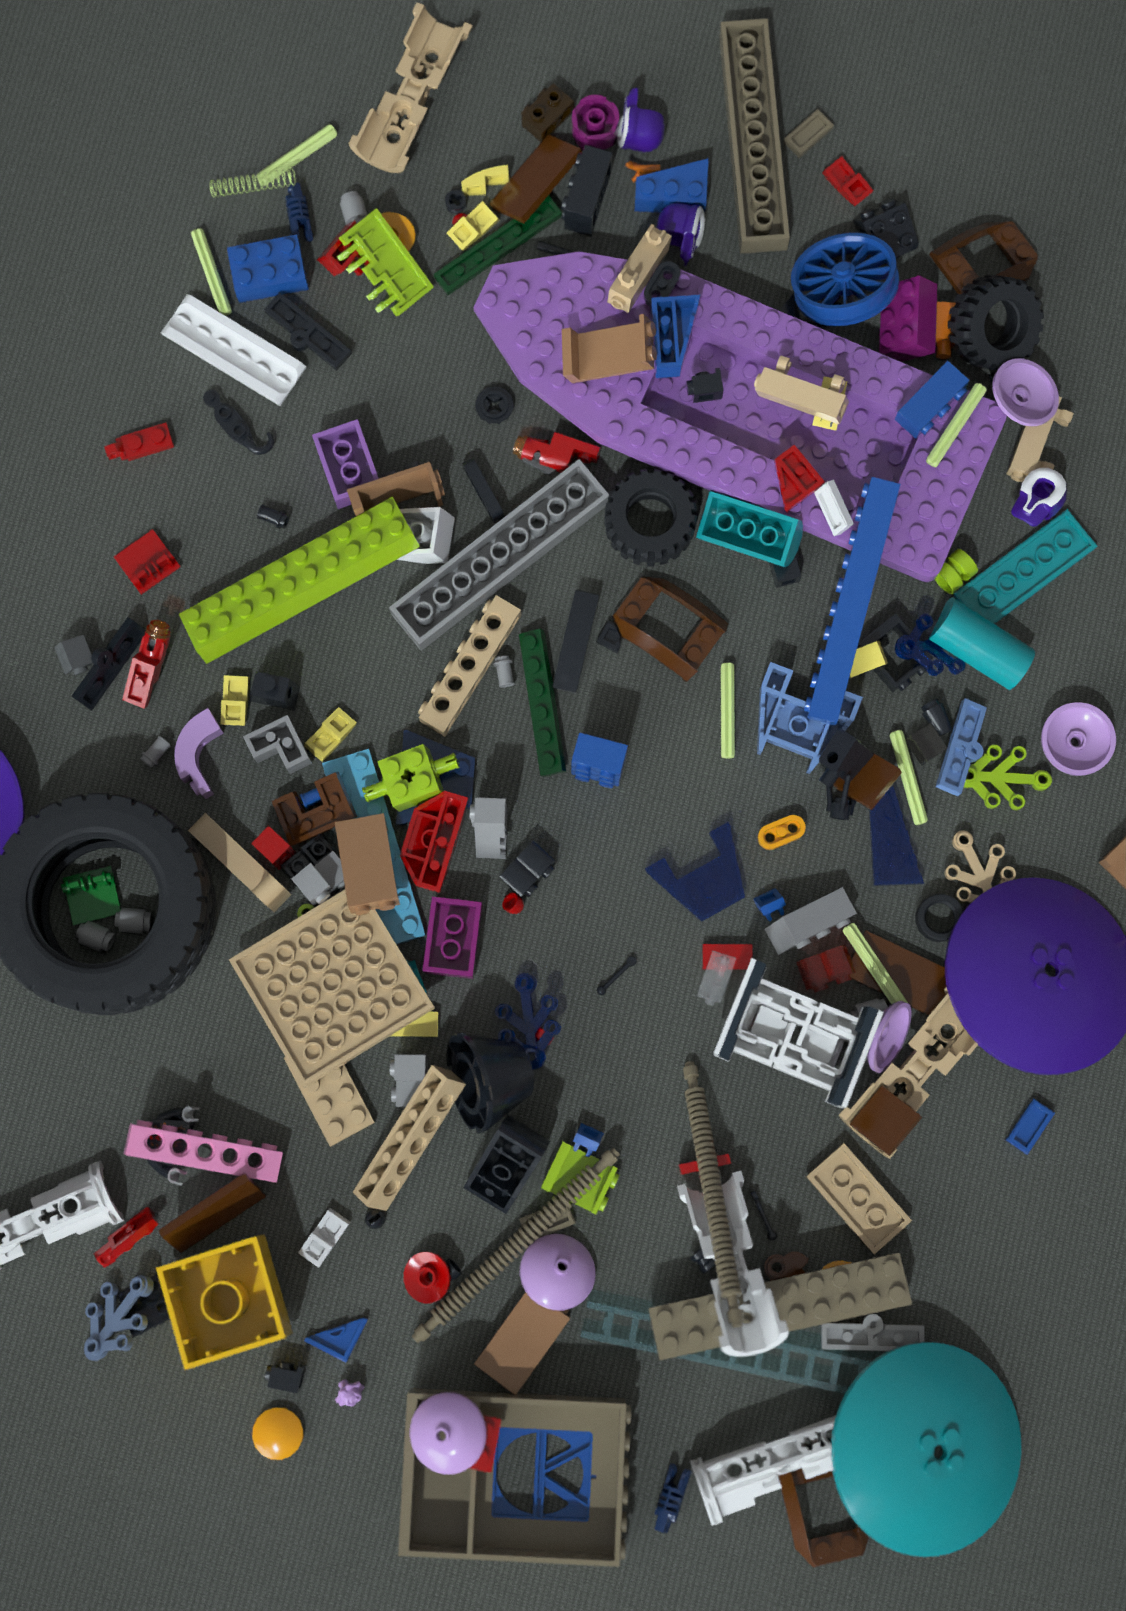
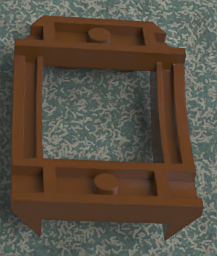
M988 222L973 227L931 251L929 256L958 294H962V288L967 283L972 284V281L978 278V275L960 253L959 249L981 237L990 235L1013 265L996 275L1027 281L1037 262L1038 255L1013 222Z
M644 576L638 579L613 614L623 639L630 641L650 654L667 668L677 673L685 682L698 672V667L721 635L727 631L729 625L699 600L664 578ZM660 592L670 596L701 618V621L677 654L635 627Z
M800 1468L778 1476L795 1550L813 1568L863 1556L869 1535L857 1524L855 1529L810 1540L807 1539L795 1486L832 1478L834 1475L832 1470L806 1479L803 1469Z

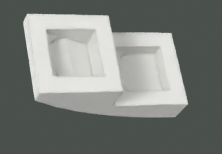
M329 1208L298 1253L319 1268L351 1222Z

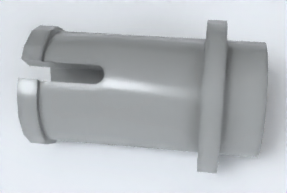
M509 656L496 657L495 663H493V666L497 669L500 688L515 685L511 670L513 662L509 659Z
M158 736L146 752L141 753L143 756L140 759L150 768L154 765L157 766V761L171 745Z

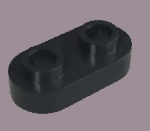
M666 261L657 267L644 290V300L648 306L651 307L653 294H658L660 297H670L680 280V269L677 264ZM665 274H670V275L672 276V278H671V279H665V278H664V275H665Z

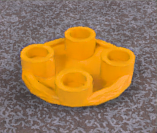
M275 1407L264 1411L257 1418L253 1426L252 1438L256 1449L261 1455L273 1460H282L290 1457L298 1450L303 1441V1428L300 1419L294 1412L286 1407Z

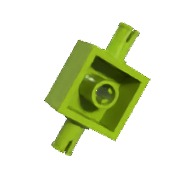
M422 744L377 761L383 776L382 781L362 787V791L365 793L364 797L367 802H370L376 798L388 795L393 808L399 812L422 804L444 791L439 778L440 774L460 768L459 762H457L458 759L455 753H452L434 761L430 749ZM414 774L415 776L412 777V782H409L408 779L410 778V775Z

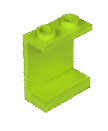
M562 1142L541 1188L557 1195L558 1191L564 1194L561 1189L565 1187L568 1190L569 1188L566 1184L569 1182L573 1185L571 1182L572 1178L578 1181L576 1175L579 1173L583 1176L580 1171L584 1169L587 1172L588 1170L585 1166L588 1164L592 1168L600 1159L591 1155L587 1157L585 1152L579 1149L576 1152L573 1146ZM614 1166L605 1168L598 1175L601 1180L598 1182L594 1179L596 1182L595 1186L589 1183L592 1189L588 1190L585 1187L584 1189L587 1193L583 1195L580 1192L579 1194L582 1196L580 1200L574 1197L577 1200L576 1205L594 1214L598 1210L603 1212L609 1199L605 1194L609 1187L614 1189L620 1176L616 1173L618 1168Z

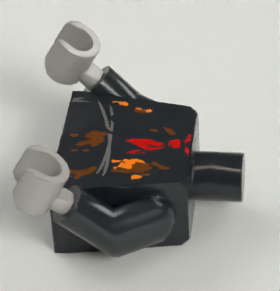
M199 1107L173 1108L160 1113L156 1120H150V1122H152L153 1128L162 1129V1125L178 1127L177 1132L187 1134V1130H193L195 1122L199 1121V1119H194L193 1112L199 1110ZM152 1134L148 1137L147 1145L149 1148H156L160 1145L161 1139L158 1134ZM183 1139L175 1140L172 1145L175 1153L183 1152L186 1147ZM147 1159L148 1164L159 1175L167 1178L169 1182L177 1185L183 1184L179 1182L178 1178L180 1174H187L186 1171L181 1170L185 1169V1166Z

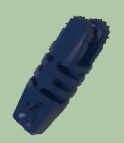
M296 182L294 186L291 184L288 187V195L285 196L291 235H297L299 239L298 229L303 228L305 240L313 241L306 196L302 195L300 183Z
M674 1463L669 1465L655 1510V1515H658L655 1530L661 1533H668L671 1523L677 1521L692 1473L691 1470L685 1469L678 1486L674 1485L677 1473V1465Z

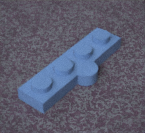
M966 698L961 701L936 783L937 788L956 796L962 794L970 763L977 761L983 755V747L977 740L987 707Z

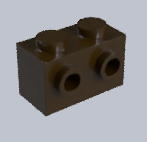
M553 83L548 89L544 88L539 93L537 100L532 105L528 104L521 113L522 127L539 142H542L547 135H551L572 114L574 101Z

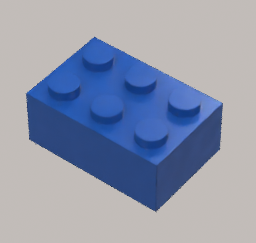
M297 235L227 247L234 290L239 303L273 297L279 292L283 295L309 290L301 246Z
M579 733L571 761V774L576 775L575 779L589 782L592 779L599 781V785L606 788L619 787L628 745Z

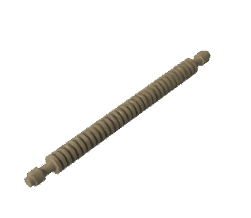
M689 1061L684 1064L685 1067L683 1068L684 1079L688 1081L689 1087L685 1091L700 1182L702 1183L701 1187L703 1189L702 1193L704 1195L708 1226L710 1227L709 1232L711 1234L714 1259H716L715 1265L718 1272L721 1298L727 1299L729 1311H727L729 1324H732V1328H740L743 1326L744 1316L742 1309H739L737 1297L742 1295V1291L740 1289L741 1285L738 1283L740 1280L738 1270H736L737 1264L734 1257V1247L731 1244L729 1220L727 1218L724 1194L722 1193L723 1188L715 1145L713 1143L714 1139L712 1137L705 1090L698 1086V1067L693 1061Z
M614 1147L611 1150L607 1149L601 1155L602 1158L592 1168L587 1164L585 1168L588 1171L586 1172L582 1169L580 1172L583 1176L579 1173L576 1175L578 1181L572 1178L571 1182L573 1185L568 1182L566 1186L569 1189L567 1190L565 1187L561 1189L564 1194L558 1191L556 1194L559 1198L557 1199L553 1196L552 1200L554 1203L550 1200L547 1202L549 1208L543 1205L544 1212L539 1209L537 1213L540 1216L538 1217L536 1214L532 1216L535 1221L531 1218L527 1220L530 1226L524 1223L523 1227L525 1230L521 1227L518 1229L520 1235L517 1232L513 1233L516 1239L510 1236L508 1240L511 1243L507 1241L503 1243L506 1248L502 1245L498 1247L501 1253L495 1250L494 1254L496 1257L491 1254L489 1256L491 1262L488 1259L484 1261L487 1266L481 1263L479 1265L481 1270L479 1268L474 1270L477 1275L473 1272L470 1274L472 1280L466 1277V1283L462 1281L460 1283L461 1287L457 1286L455 1288L457 1293L452 1290L450 1292L451 1296L447 1295L445 1297L447 1301L443 1299L440 1302L442 1306L437 1304L436 1309L433 1308L431 1310L433 1316L424 1325L421 1323L414 1329L415 1333L412 1335V1338L417 1343L421 1340L424 1342L431 1336L430 1332L439 1324L445 1326L447 1324L446 1320L450 1321L452 1319L451 1316L455 1317L457 1315L455 1310L460 1312L462 1310L461 1307L464 1308L466 1306L464 1301L467 1303L471 1302L469 1296L474 1299L476 1297L475 1293L479 1294L481 1292L478 1287L484 1290L486 1288L484 1283L489 1285L491 1283L489 1279L492 1281L495 1279L493 1273L499 1276L500 1272L498 1269L503 1272L505 1270L503 1264L506 1267L510 1265L507 1260L511 1263L515 1261L512 1255L518 1258L520 1255L517 1251L522 1254L524 1252L522 1246L525 1249L529 1247L526 1242L533 1244L532 1237L537 1240L539 1237L536 1233L540 1236L543 1234L541 1228L547 1231L548 1227L546 1224L551 1227L553 1225L551 1219L554 1222L558 1220L555 1216L556 1214L561 1218L563 1214L560 1211L562 1210L566 1213L568 1210L565 1206L569 1209L572 1207L570 1201L574 1204L577 1203L574 1197L580 1200L582 1196L579 1193L581 1192L583 1195L587 1193L584 1189L585 1187L588 1190L592 1189L589 1183L595 1186L596 1182L594 1179L598 1182L601 1180L598 1175L605 1168L611 1167L618 1161L617 1157L620 1154Z

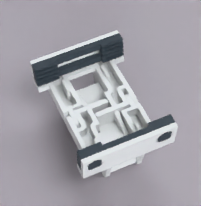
M751 959L714 1051V1056L729 1062L732 1053H738L828 1090L825 1102L839 1108H846L883 1012L870 1006L862 1007L857 1018L823 1003H818L811 998L762 979L766 971V964ZM798 1025L803 1028L796 1045L789 1043L795 1026ZM844 1042H849L839 1069L834 1068Z

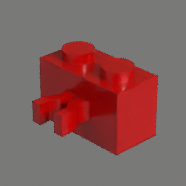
M355 221L345 225L317 259L333 276L342 273L349 264L361 257L355 250L345 260L340 261L337 258L340 253L354 243L352 241L344 246L339 237L356 224ZM358 267L354 270V273L360 276L363 271Z

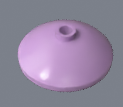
M1011 359L1002 364L995 372L992 383L993 394L1001 410L1010 419L1025 426H1040L1048 422L1055 415L1059 405L1058 390L1051 376L1040 365L1026 359Z
M1075 702L1065 704L1050 714L1042 728L1041 744L1045 756L1058 770L1070 775L1084 776L1095 773L1109 762L1115 750L1116 734L1112 722L1103 711L1087 703ZM1072 738L1078 740V746L1072 745Z
M904 1001L895 1002L882 1011V1018L867 1053L871 1070L877 1073L884 1072L894 1062L907 1037L911 1023V1007Z
M550 1234L538 1238L527 1248L520 1264V1278L526 1293L534 1302L551 1310H568L582 1303L590 1294L595 1282V1266L590 1253L579 1241L563 1234ZM558 1264H563L565 1271L559 1270Z
M445 1392L429 1397L417 1408L411 1421L410 1440L416 1456L426 1467L441 1474H456L474 1465L483 1453L487 1439L486 1423L481 1411L470 1399L458 1393ZM440 1431H444L446 1433L445 1440H442L440 1438Z

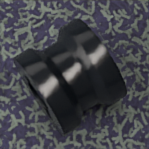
M702 1248L690 1257L693 1262H697L700 1266L699 1270L702 1274L715 1265L713 1258H704Z

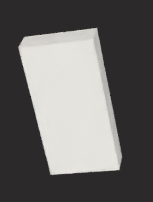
M834 480L827 481L814 492L834 536L842 534L854 524Z

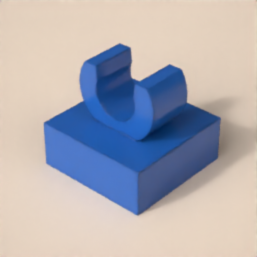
M776 888L753 898L756 907L768 921H772L770 914L775 910L781 916L784 915L782 907L786 906Z
M581 1123L573 1140L575 1142L574 1151L577 1152L579 1146L582 1145L588 1148L586 1156L589 1157L593 1151L596 1152L604 1133Z

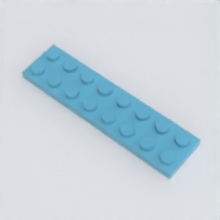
M366 749L322 763L326 776L339 772L357 818L382 813L385 815L400 905H396L394 909L387 911L375 909L396 945L426 936L405 865L400 857L401 852L384 796L367 802L364 797L365 793L362 791V787L379 782L370 750Z

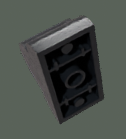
M507 1115L463 1188L507 1214L551 1141L510 1115Z

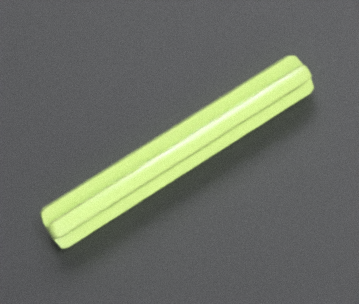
M328 124L260 171L262 186H266L264 172L267 173L269 184L271 182L270 171H272L273 177L276 179V170H278L279 176L282 175V169L286 172L288 168H292L337 136L335 128Z
M201 228L193 230L191 235L218 312L224 316L230 315L232 310L204 231Z
M976 383L928 455L926 462L932 467L939 465L987 390L985 386L980 383Z
M722 663L721 757L730 759L734 758L735 755L734 664Z
M897 730L890 734L891 743L898 768L902 772L901 779L915 825H921L928 821L904 733L902 730Z
M851 923L843 929L844 935L891 1004L898 1001L908 1003L856 924Z

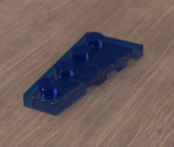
M894 787L889 788L872 810L869 809L873 886L924 884V881L918 869V862L911 847L910 837L905 828Z

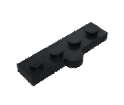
M280 292L264 309L269 317L291 334V344L297 351L309 348L336 371L351 356L352 352L348 347Z
M127 617L107 647L97 648L93 652L91 660L94 665L71 697L92 711L138 647L146 630Z

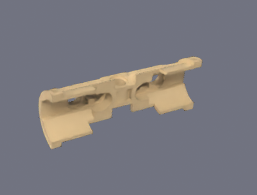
M416 3L413 9L415 18L403 41L406 50L396 72L405 78L397 95L386 91L377 111L375 112L373 108L370 109L358 136L353 135L349 142L352 151L362 160L378 169L391 173H401L405 170L409 161L406 154L428 109L423 106L429 91L432 88H438L460 41L466 40L472 29V25L466 22L463 27H455V29L436 22V19L420 3ZM430 53H434L439 57L434 63L427 62L425 58ZM424 67H425V68L427 69V71H426V79H418V77H422V76H423V74H424V72H425V69H424ZM406 114L407 119L402 121L401 128L398 127L400 124L399 117H403ZM392 133H396L400 136V140L396 143H390L387 137Z
M947 987L944 989L946 996L927 1017L926 1023L908 1043L914 1051L900 1068L891 1063L851 1109L846 1107L839 1114V1117L850 1129L889 1159L897 1149L889 1157L851 1127L850 1123L881 1086L893 1094L896 1091L895 1083H904L903 1090L905 1091L904 1094L898 1093L896 1097L914 1111H917L929 1097V1094L921 1086L934 1070L937 1069L946 1076L964 1054L969 1056L978 1044L972 1039L958 1019L951 1004ZM945 1024L952 1026L954 1034L950 1039H945L941 1035V1027ZM935 1035L939 1041L945 1043V1046L943 1047L942 1044H939L935 1048L936 1056H927L928 1050L926 1046H933L937 1042V1040L933 1039Z

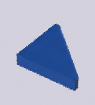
M364 1317L308 1336L304 1341L346 1363L368 1318Z

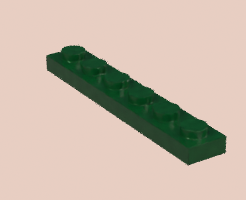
M548 195L525 223L515 219L511 220L434 273L435 280L447 296L560 219L562 217L561 210Z
M536 629L519 634L540 776L546 777L566 772L545 631L543 629Z

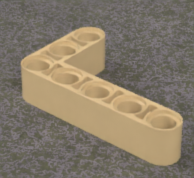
M206 813L188 830L273 912L292 895Z

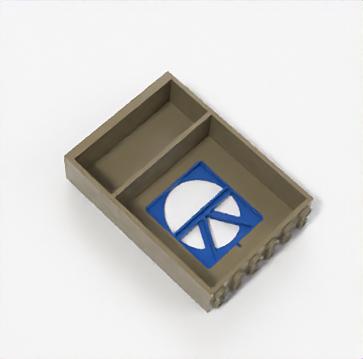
M411 1388L407 1393L398 1556L620 1567V1559H625V1539L621 1538V1532H626L627 1522L626 1512H622V1505H627L628 1489L627 1485H623V1478H628L629 1462L628 1458H624V1451H629L630 1435L629 1432H625V1424L631 1423L630 1405H626L625 1398L524 1393L514 1395L513 1393ZM452 1392L461 1394L474 1402L482 1415L502 1418L492 1472L468 1468L456 1474H441L426 1467L416 1456L410 1440L411 1421L417 1408L431 1396ZM440 1431V1438L442 1440H445L446 1433L444 1431ZM530 1433H536L533 1514L521 1511L510 1504L501 1493L496 1477L497 1463L504 1449L515 1439ZM547 1434L558 1436L571 1445L570 1449L545 1461ZM579 1457L583 1466V1481L578 1494L573 1493L546 1475V1473ZM544 1486L566 1500L568 1505L559 1511L544 1514Z

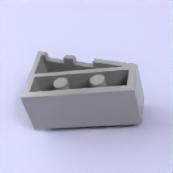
M475 798V804H470V819L472 827L475 829L476 858L506 859L508 816L506 799Z
M842 887L783 916L765 928V931L777 954L780 955L795 946L797 949H800L810 944V939L815 936L817 939H820L830 934V928L834 926L840 929L850 924L849 918L857 913Z

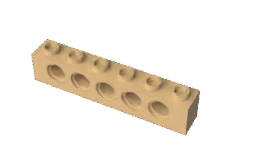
M497 595L493 601L490 599L487 601L482 610L484 615L481 620H476L469 631L472 633L469 639L461 642L457 649V653H459L455 661L451 660L444 670L445 677L441 682L438 680L431 690L433 696L429 702L425 701L418 711L420 722L446 737L521 617V609ZM491 620H498L501 623L497 629H491L487 626ZM478 640H485L488 645L485 649H477L475 643ZM466 660L475 662V666L470 670L464 669L462 664ZM458 680L462 682V687L459 690H452L449 688L450 683ZM447 701L450 704L447 710L440 711L436 708L438 702Z
M434 1065L430 1067L354 1189L353 1193L367 1207L388 1210L466 1084L451 1070Z

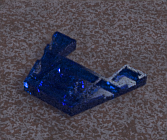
M729 822L709 832V836L721 856L678 880L675 878L665 858L644 869L652 879L701 922L745 898Z

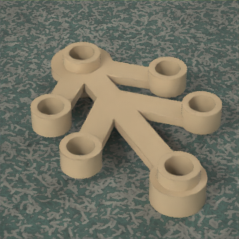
M965 830L959 831L953 836L952 845L956 850L963 851L974 875L961 871L956 865H949L945 869L944 875L948 880H958L978 887L984 893L992 888L991 882L999 859L1005 854V849L1000 844H994L990 847L988 852L989 859L984 871L972 847V835ZM960 836H965L968 839L967 844H962L959 841ZM993 848L1000 849V856L993 854ZM1006 866L1001 869V881L999 884L1015 878L1016 871L1013 867ZM950 868L956 870L957 874L955 877H951L948 874ZM1005 870H1009L1012 873L1011 878L1004 876ZM961 887L955 893L956 899L961 903H971L978 897V895L972 894L967 887ZM960 891L967 892V899H962L959 896Z

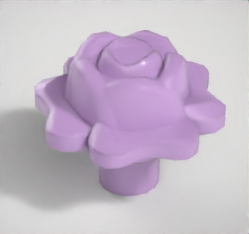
M342 1380L339 1383L340 1390L335 1399L336 1403L340 1406H355L362 1398L361 1392L364 1386L359 1381L349 1383L347 1380Z

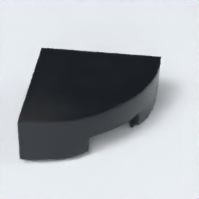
M608 620L596 643L618 654L621 644L620 635L616 626Z

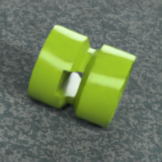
M956 549L947 557V563L944 562L941 571L934 580L945 592L952 595L963 585V580L968 581L978 572V568L966 552Z

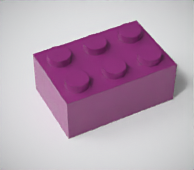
M920 275L899 282L896 296L881 311L880 354L899 362H904L935 353L936 283Z
M432 897L423 972L425 974L474 979L483 908L482 902Z

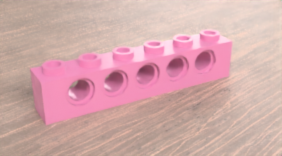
M137 1120V1124L130 1123L124 1150L125 1155L237 1176L246 1173L250 1178L277 1183L283 1152L277 1151L276 1145L262 1143V1148L252 1146L253 1141L238 1138L237 1143L227 1141L228 1136L213 1134L212 1138L202 1137L203 1132L188 1129L187 1134L177 1132L178 1127L162 1125V1129L153 1128L152 1122ZM152 1134H158L161 1139L160 1145L156 1148H149L147 1145V1139ZM177 1139H183L186 1143V1147L181 1153H175L172 1149L173 1142ZM207 1143L211 1148V1152L207 1157L201 1158L197 1152L198 1147L201 1144ZM228 1148H233L236 1154L231 1162L223 1160V1152ZM258 1153L260 1156L259 1164L254 1167L249 1166V1155Z

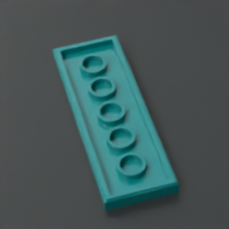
M1067 509L956 591L953 596L995 624L1098 546Z

